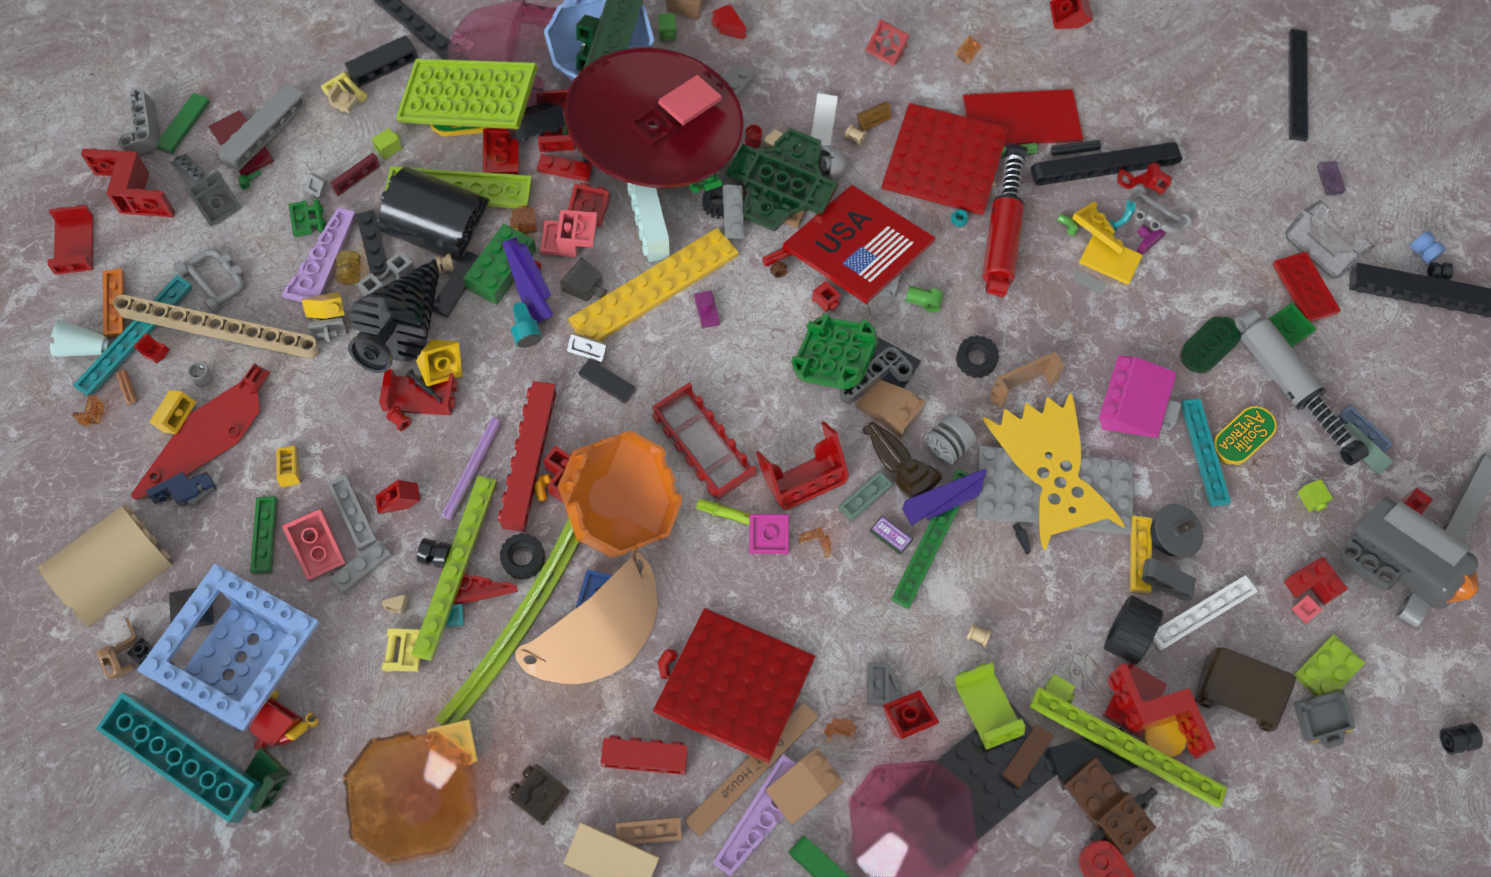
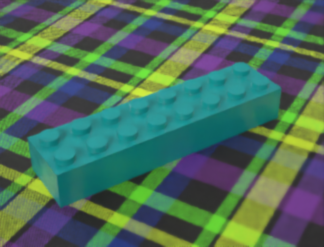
M121 692L96 727L97 731L228 823H239L254 800V794L263 785L133 694Z

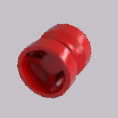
M752 124L745 129V145L757 149L762 143V129L760 126Z

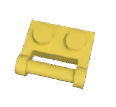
M343 72L321 85V89L326 95H328V91L335 83L340 85L342 91L349 93L342 86V83H345L355 93L354 95L357 96L358 102H363L367 99V94L357 87L347 72Z
M387 629L388 643L385 662L382 663L381 670L388 672H419L421 658L413 657L411 653L420 630ZM401 637L398 663H393L396 639Z

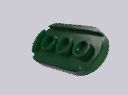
M1216 316L1208 320L1181 348L1180 358L1183 365L1195 373L1211 371L1236 347L1241 339L1240 331L1236 327L1235 321L1225 316L1223 318Z

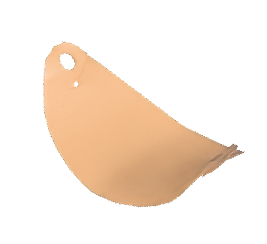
M633 550L630 559L590 599L535 640L519 646L515 654L516 661L526 673L542 680L562 684H581L609 676L631 663L645 645L657 616L656 581L647 560L639 551ZM639 559L642 561L643 564L642 572L640 571L638 563L636 565V562ZM531 655L537 659V662L527 664L523 658Z

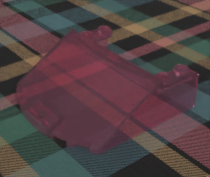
M514 0L474 9L462 19L455 29L449 43L447 60L514 62L521 23L546 27L557 8L525 3V0ZM535 76L527 105L533 106L543 103L545 84L539 76Z

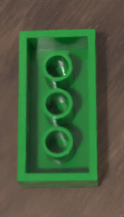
M503 223L464 276L466 289L498 305L515 281L503 242L517 237L520 244L524 243L527 245L533 256L537 251L534 238Z

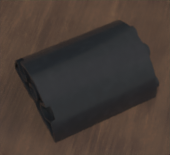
M404 167L395 176L392 175L390 177L389 186L381 195L382 205L377 224H379L380 230L383 233L442 256L451 254L452 260L460 262L473 237V231L478 226L490 199L413 168Z

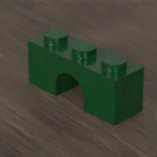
M585 14L576 24V40L582 41L581 49L576 55V70L582 71L584 69L600 18Z

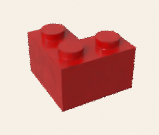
M555 445L543 461L545 469L555 475L547 485L549 494L564 503L558 484L571 455Z
M1324 556L1295 572L1284 581L1295 598L1312 590L1323 606L1348 590Z

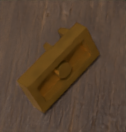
M885 101L857 113L859 129L865 131L892 119L890 103Z

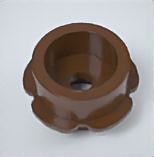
M780 261L775 262L770 268V272L775 278H781L787 274V265Z

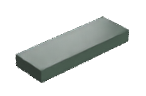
M1350 421L1344 426L1346 430H1350L1348 433L1351 437L1355 436L1357 440L1362 441L1368 447L1369 455L1363 461L1378 475L1394 462Z
M879 471L838 506V510L850 522H853L890 490L894 484Z

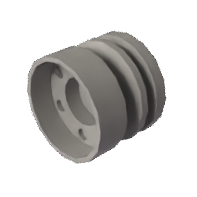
M948 414L939 422L938 426L933 427L924 436L925 444L929 451L939 461L949 466L953 465L957 459L961 458L962 453L967 452L976 443L975 434L969 425L954 414Z

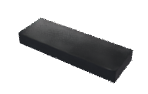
M590 358L578 372L579 376L624 404L636 390L635 386Z

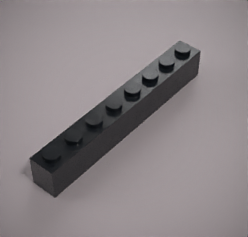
M1356 263L1350 271L1349 290L1358 293H1368L1375 296L1389 297L1394 300H1404L1411 303L1429 305L1430 307H1440L1451 311L1456 310L1467 314L1482 315L1487 318L1491 317V288L1363 263Z

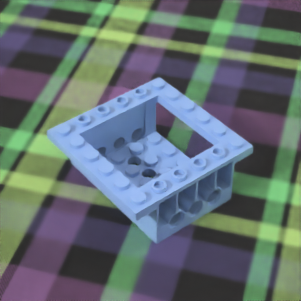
M214 564L137 671L156 681L172 694L238 732H246L320 622L230 571ZM221 592L231 602V605L184 670H181L169 663ZM259 636L257 644H249L251 637ZM241 653H246V660L242 663H238V655ZM228 671H234V677L226 681L224 679L225 674Z

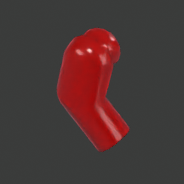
M666 649L658 660L661 679H668L670 677L668 665L677 658L675 650Z

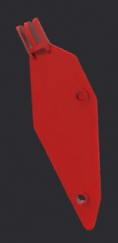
M253 363L241 382L190 413L178 433L172 436L135 487L131 497L134 500L147 497L146 490L181 472H184L187 476L238 444L260 413L258 390L271 372ZM157 475V478L152 480L153 476Z

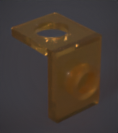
M822 527L799 534V544L818 538L825 557H830L831 541L829 536L824 534Z

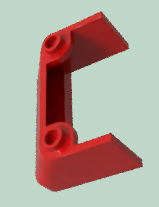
M825 421L821 422L825 439L815 445V458L782 473L781 468L777 464H771L760 451L755 452L763 478L782 509L789 510L845 484L849 478L838 434Z

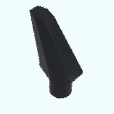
M1019 523L1013 525V529L1016 532L1015 535L1026 555L1030 554L1031 549L1027 531L1024 528L1022 529Z

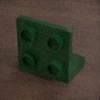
M264 747L258 749L245 771L263 784L260 790L254 794V800L249 809L255 814L273 806L291 776V773Z

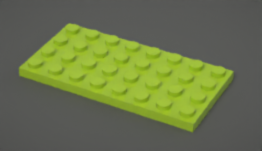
M415 59L396 120L399 123L519 129L538 66L536 63Z

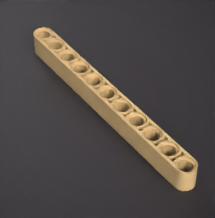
M118 295L113 300V305L121 317L304 358L312 359L319 354L317 342L310 335L128 295ZM276 337L274 340L269 341L270 338ZM294 341L293 344L287 345L289 342ZM313 345L311 348L305 349L307 346Z

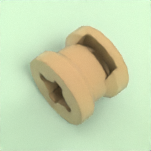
M446 254L445 257L436 256L440 274H444L445 271H454L451 254Z

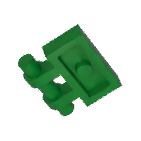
M717 172L707 179L690 184L689 188L693 193H698L699 190L704 188L705 191H709L723 185Z
M306 200L288 204L294 237L313 234L312 228L317 227L318 233H322L325 230L326 221L323 218L324 209L320 200H314L311 206H308ZM310 214H315L316 218L310 219Z

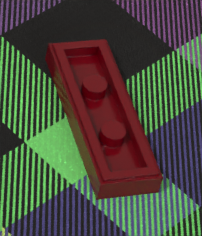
M372 152L331 181L330 184L334 193L340 196L378 169L380 164L377 156Z

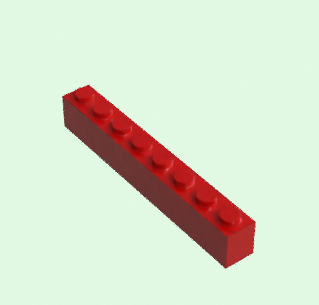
M532 381V386L528 387V403L524 404L523 407L524 420L520 421L519 424L520 437L515 441L516 454L512 456L510 463L512 471L511 474L507 475L506 480L508 488L507 492H504L502 496L503 510H499L498 521H500L502 529L526 532L535 492L534 485L538 478L557 394L555 384Z

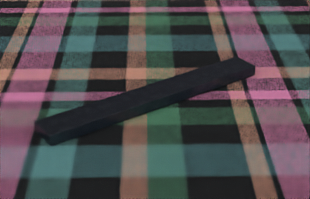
M1290 29L1289 139L1306 142L1308 139L1307 31Z

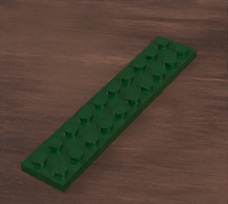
M606 0L584 68L604 55L628 49L643 0ZM566 124L562 135H569Z

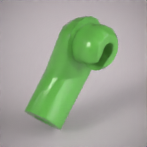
M1062 213L1059 215L1057 221L1068 226L1067 233L1074 236L1079 230L1076 222Z

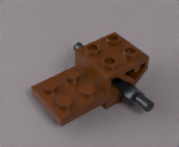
M1096 757L1089 760L1062 784L1096 828L1097 832L1090 837L1091 841H1107L1115 845L1121 854L1126 856L1157 828L1143 811L1149 806L1148 802L1158 794L1157 791L1150 787L1143 795L1140 793L1133 798L1130 793L1124 792Z

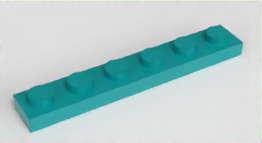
M1201 399L1183 400L1181 402V409L1209 506L1229 505L1231 500Z

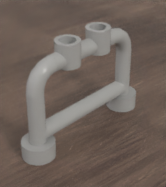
M1137 184L1132 189V195L1127 199L1133 202L1140 199L1177 223L1175 226H1169L1164 223L1162 217H1155L1149 213L1146 207L1140 208L1136 205L1134 210L1135 218L1139 221L1146 219L1150 222V227L1153 230L1161 229L1167 233L1175 234L1193 222L1191 213L1182 212L1180 215H1177L1147 196L1148 188L1144 184Z
M206 249L184 263L178 261L173 264L182 277L190 273L210 298L206 299L204 303L212 313L218 311V305L238 294L244 286V281L240 276L243 272L237 264L232 266L230 263L233 261L228 253L222 255L216 249ZM208 256H214L230 277L236 281V285L220 296L194 267L195 264Z

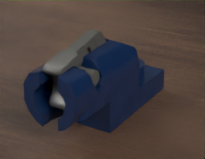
M207 471L191 477L190 480L184 472H181L146 490V493L155 504L164 502L172 496L179 506L188 503L195 505L204 497L214 492L217 487Z

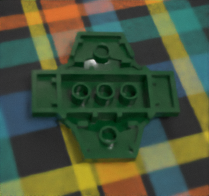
M789 128L774 142L771 148L765 149L764 147L757 150L742 144L727 171V176L744 184L747 194L745 195L743 219L775 232L794 213L811 210L823 215L838 187V182L823 177L818 168L822 141Z

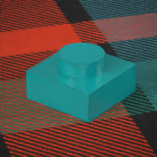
M462 604L453 605L445 628L465 626Z

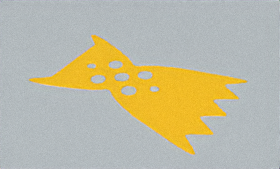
M1069 393L1063 408L1049 397H1046L1043 413L1025 403L1022 419L1004 409L1001 425L983 417L985 424L1013 462L1031 480L1042 487L1039 501V529L1041 545L1044 551L1047 549L1051 536L1063 531L1104 519H1109L1119 526L1125 527L1114 509L1088 483L1081 480L1078 476L1081 466V441L1075 404L1071 393ZM1050 452L1052 454V458H1046L1045 453ZM1062 461H1069L1072 464V469L1068 472L1063 471L1060 468V463ZM1040 467H1045L1049 470L1047 478L1038 476L1037 470ZM1057 477H1063L1066 480V486L1058 488L1054 480ZM1074 487L1082 488L1084 491L1083 496L1080 498L1074 497L1072 489ZM1052 493L1058 494L1061 499L1060 503L1056 505L1051 504L1048 500L1049 495ZM1069 507H1074L1076 512L1070 513Z

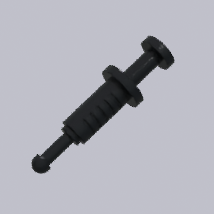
M413 369L407 372L406 377H411L415 381V387L419 386L429 396H434L438 402H442V398L435 394V390L425 384L422 376L418 378L414 374Z

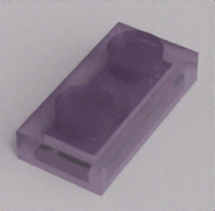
M1320 162L1317 168L1326 195L1343 194L1346 189L1337 162Z

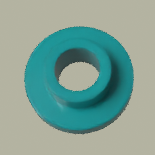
M956 210L950 218L952 224L957 227L965 226L969 219L964 210Z

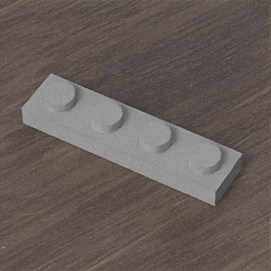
M346 475L328 482L329 489L358 550H363L377 541Z

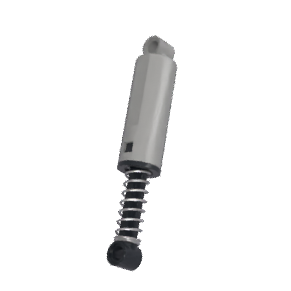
M1250 309L1235 318V325L1243 333L1241 340L1298 411L1304 408L1311 411L1310 415L1316 417L1315 421L1321 423V428H1325L1324 433H1329V439H1334V445L1339 446L1338 449L1342 460L1347 465L1352 466L1368 457V447L1362 441L1357 440L1355 436L1351 437L1348 433L1350 430H1346L1343 427L1345 424H1341L1339 422L1340 418H1336L1334 416L1335 412H1331L1330 406H1326L1324 403L1326 400L1322 401L1320 397L1327 390L1268 318L1262 319L1259 312L1255 309Z

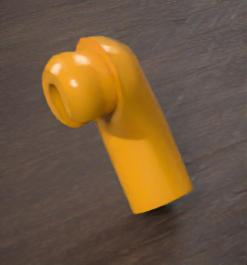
M550 474L540 475L534 485L538 502L547 500L545 488L552 480Z

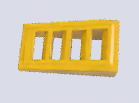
M296 445L276 449V479L281 487L300 484Z

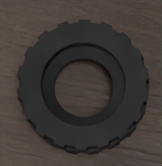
M979 335L964 339L956 354V362L958 368L961 369L960 371L972 378L988 376L994 371L999 359V351L996 348V344L985 336ZM973 349L982 350L986 354V361L979 365L972 363L968 357L969 352Z
M528 533L512 535L501 546V564L506 573L510 574L513 578H518L519 580L530 579V577L536 576L545 564V553L541 542L535 536H531ZM525 547L531 550L533 556L528 564L518 565L513 561V554L518 548Z

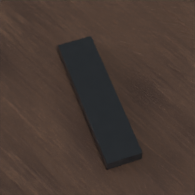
M466 251L435 300L433 312L447 318L449 317L466 290L463 278L478 259V255Z

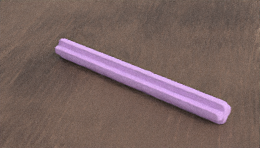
M491 418L442 512V516L445 519L452 520L501 425L499 419Z

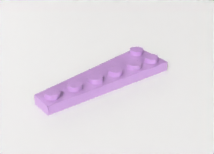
M337 208L326 225L325 230L318 237L317 244L309 251L308 258L305 262L301 263L300 270L286 286L282 293L283 298L302 302L303 298L324 294L356 218L355 211Z
M785 755L781 756L714 860V866L732 876L784 818V815L765 790L796 765V762Z

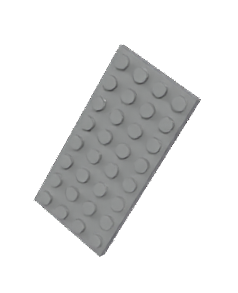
M979 446L978 471L986 469L987 473L980 495L976 501V519L1039 526V501L1042 487L1031 480L1013 462L1004 448ZM1046 452L1045 457L1050 459L1052 454ZM1081 456L1079 478L1088 483L1114 509L1125 527H1121L1109 519H1104L1074 528V530L1130 535L1131 517L1133 515L1132 461ZM1062 461L1060 468L1068 472L1072 469V464L1069 461ZM1040 467L1037 470V474L1041 478H1047L1049 470L1045 467ZM1057 477L1054 480L1058 488L1066 486V480L1063 477ZM1074 487L1072 489L1074 497L1080 498L1083 496L1084 491L1082 488ZM1052 493L1048 497L1051 504L1056 505L1060 503L1061 499L1058 494ZM1069 507V512L1073 514L1076 512V509Z

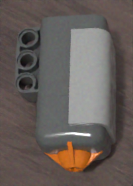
M1387 496L1357 526L1352 537L1343 546L1340 555L1341 562L1378 589L1387 591L1399 582L1437 609H1444L1452 602L1470 600L1479 590L1476 572L1479 562L1478 558L1471 553L1472 548L1403 502L1396 503ZM1347 552H1352V553H1354L1356 556H1353V557H1352V556L1347 555L1346 553H1347ZM1364 564H1369V565H1371L1373 568L1368 569V568L1364 567L1363 565H1364ZM1386 576L1390 581H1385L1381 577Z

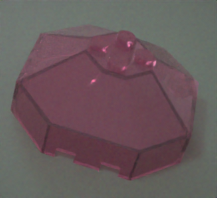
M936 760L875 765L848 798L854 863L869 877H959L978 852L970 788Z

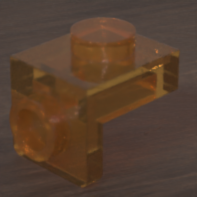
M89 395L85 411L73 412L72 416L80 425H98L100 416L104 412V404L97 395Z
M833 718L832 723L827 722L824 732V735H827L826 742L830 743L833 732L853 738L857 725H854V722L849 719L842 718V720Z

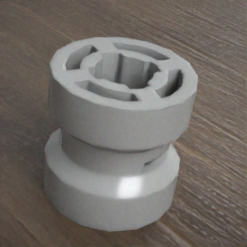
M195 362L189 366L188 374L195 385L206 387L212 382L213 375L203 362Z

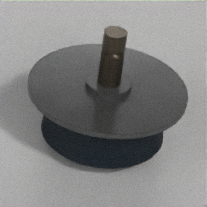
M1169 504L1164 506L1157 513L1156 518L1151 524L1150 534L1154 545L1159 551L1168 556L1189 557L1196 554L1202 546L1203 529L1197 516L1183 505Z

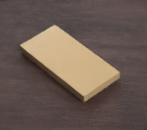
M580 822L563 864L592 877H652L660 856L584 822Z

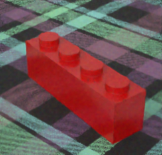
M610 735L609 738H603L600 764L603 768L685 775L688 746L679 741H672L671 744H666L658 739L644 742L641 738L637 737L623 740L620 736Z

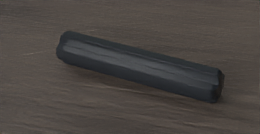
M1100 140L1051 146L1050 152L1052 156L1096 151L1100 150L1102 145Z

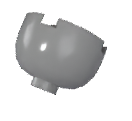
M821 146L818 168L823 177L837 180L843 176L848 165V159L837 146Z

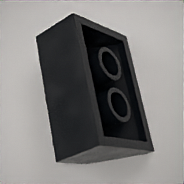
M546 101L526 107L520 128H507L511 138L523 142L529 140L528 137L531 136L540 137L545 135L544 132L561 130L560 127L565 126L561 105Z

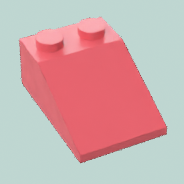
M323 508L282 525L307 580L346 564Z

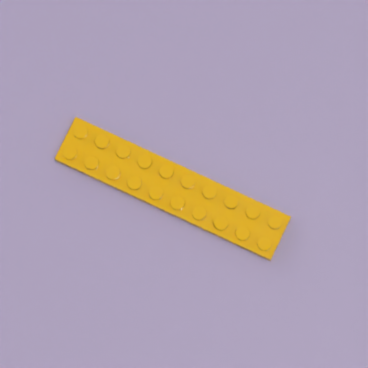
M717 227L569 317L568 322L577 334L602 341L738 257L739 252L728 239H725V235Z

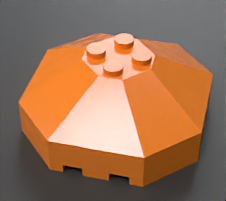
M629 430L572 451L558 488L578 541L609 557H615L670 535L683 500L681 494H677L674 486L676 480L671 467L667 466L664 458L667 455L663 447Z

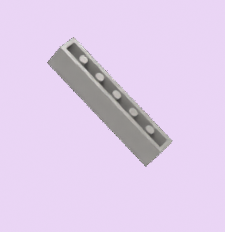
M286 83L236 133H233L225 144L220 146L218 150L220 161L239 172L306 105L304 93Z

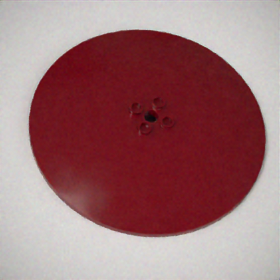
M631 48L600 57L587 65L577 75L568 90L565 101L566 127L579 152L604 173L638 186L675 188L707 179L721 170L732 159L740 145L744 123L741 105L730 85L716 71L703 62L667 49ZM698 75L717 91L722 98L720 102L685 125H682L658 104L659 99ZM649 125H656L657 128H651Z

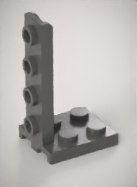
M186 153L178 155L174 158V161L170 162L173 168L192 185L186 191L209 226L215 225L242 208L220 172L215 171L210 175L207 174Z

